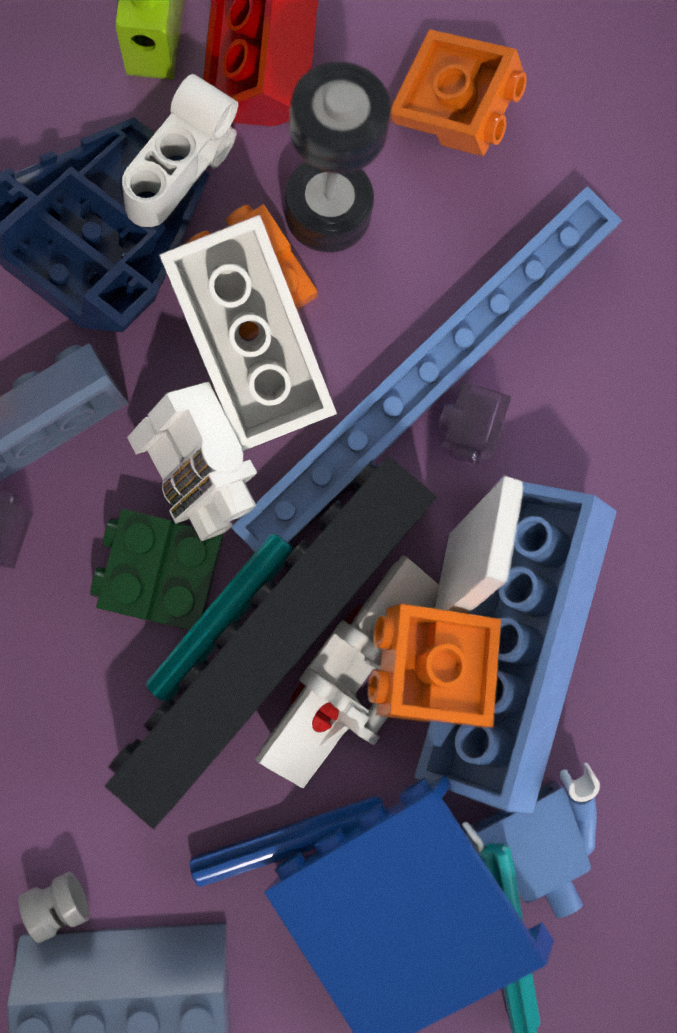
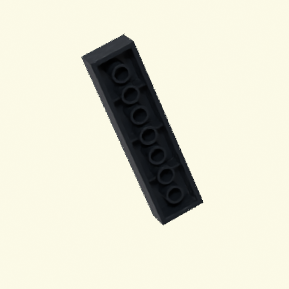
M387 456L380 465L371 460L352 483L351 491L355 495L346 505L337 500L318 522L320 525L318 529L322 531L312 545L305 540L299 543L283 563L289 569L288 573L277 585L268 580L249 602V605L255 609L244 624L234 620L214 643L221 651L210 663L206 660L203 662L199 661L179 683V686L185 690L184 694L177 702L173 699L168 701V703L163 702L144 724V727L150 732L143 741L137 738L132 744L128 743L108 766L114 775L104 787L153 830L185 795L437 498L435 494L390 456Z

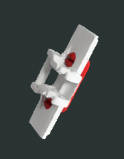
M402 555L398 562L392 565L366 603L356 606L348 618L340 622L299 679L301 683L291 696V707L260 748V753L255 760L271 771L304 788L348 729H351L355 734L375 745L380 738L377 732L388 717L376 715L377 703H373L369 710H367L356 698V692L371 671L376 668L380 670L382 649L374 646L373 633L375 623L379 616L386 615V608L398 604L433 608L439 584L409 558Z

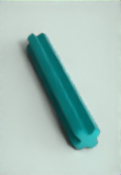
M274 533L267 537L148 679L146 687L156 698L167 702L181 689L179 683L199 661L203 662L216 647L214 643L234 620H239L249 608V602L255 594L284 566V561L294 550L285 539Z
M488 843L484 845V850L481 852L480 857L523 921L512 851L506 843ZM531 973L503 988L512 1033H537V1028L541 1023L533 975Z

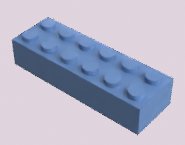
M522 482L524 487L507 582L468 613L501 619L493 727L484 728L430 721L414 778L419 780L426 778L427 782L431 784L446 775L451 782L449 791L504 811L533 814L617 511L595 495Z

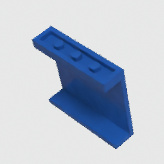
M446 775L431 784L427 782L426 778L416 781L398 795L401 802L387 810L382 803L374 806L356 820L357 828L344 834L341 828L332 831L314 845L317 851L304 858L301 852L290 856L274 869L278 877L264 891L353 1033H416L547 965L554 939L543 922L527 929L442 799L451 786V782Z

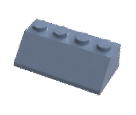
M90 343L83 347L74 345L63 350L55 357V364L40 373L32 371L22 375L12 383V390L0 397V482L129 404L103 360Z
M226 922L57 932L54 937L41 943L35 942L30 934H22L19 937L8 1000V1033H230L231 1031Z

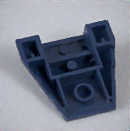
M135 117L81 139L80 146L57 155L54 150L39 156V163L20 171L14 172L12 168L0 172L1 266L81 328L123 333L156 300L167 275L160 254L180 246L209 181L210 174L204 170L171 214L160 225L141 227L134 224L128 218L125 211L122 176L127 167L155 134V132ZM173 155L167 159L179 161L184 159V157ZM150 191L137 194L141 198H150L156 195Z

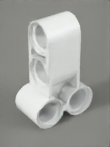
M195 74L189 75L181 83L173 97L170 116L135 157L122 176L126 214L134 224L141 227H154L165 221L208 165L212 168H217L225 160L235 142L237 132L236 129L231 127V124L237 113L238 102ZM173 155L184 157V159L179 161L167 158ZM144 191H150L156 194L155 196L150 198H141L137 196V194Z

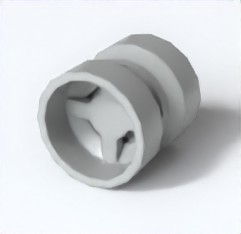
M70 871L54 878L49 887L44 889L34 887L19 895L18 903L23 923L32 939L37 943L54 937L58 928L65 925L75 927L88 921L90 918L86 895L77 877Z

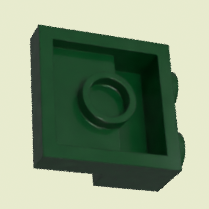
M121 508L119 519L111 517L104 534L103 546L111 548L106 568L98 566L93 576L90 595L98 598L96 608L190 630L205 613L224 535L220 534L201 541L195 528L192 526L175 524V522L168 519Z

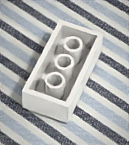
M260 215L160 254L216 393L241 445L242 451L337 414ZM252 321L258 326L259 333L255 339L248 341L240 336L239 327L242 323Z

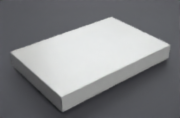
M504 476L450 532L434 609L468 614L507 582L524 487L522 486V481Z

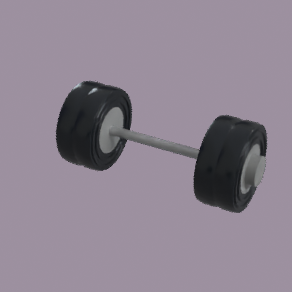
M329 62L316 66L301 77L291 95L289 134L296 151L305 162L294 170L287 182L284 217L292 235L302 245L318 252L333 253L352 247L364 236L371 221L374 191L368 176L362 169L372 163L385 146L392 109L389 94L380 79L371 71L357 64Z

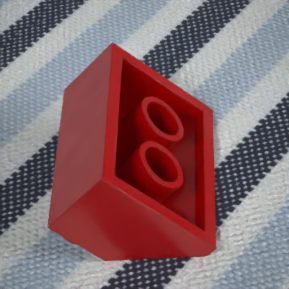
M211 0L203 80L238 102L237 113L232 123L274 127L289 122L290 100L293 90L301 77L311 70L318 0Z

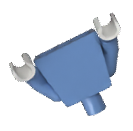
M583 763L585 772L576 780H572L567 769L560 772V778L568 791V795L564 787L555 781L540 788L533 814L508 812L500 809L472 825L467 822L462 824L467 831L466 836L479 856L484 850V845L488 843H506L512 851L519 895L525 903L533 902L545 896L556 918L569 916L583 906V901L572 880L591 869L588 856L595 849L597 826L595 796L600 789V783L588 763Z

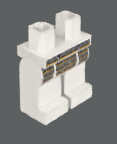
M210 382L167 393L148 413V417H145L127 437L136 454L148 451L163 479L162 491L164 497L173 505L169 512L175 524L190 519L201 541L226 532L233 526L232 520L242 517L256 507L245 483L256 475L257 472L251 460L243 462L241 445Z

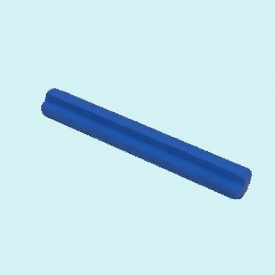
M373 796L193 856L190 859L192 878L197 886L203 887L289 858L295 853H304L316 849L314 845L332 831L341 828L344 834L357 828L356 820L380 803L383 804L380 796Z

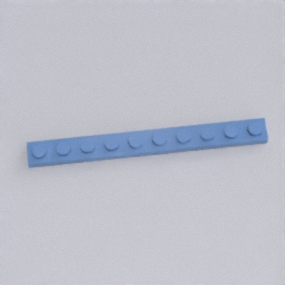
M587 186L256 503L254 509L243 515L231 528L254 552L273 533L290 543L355 480L371 460L375 461L603 242L619 226L622 220Z

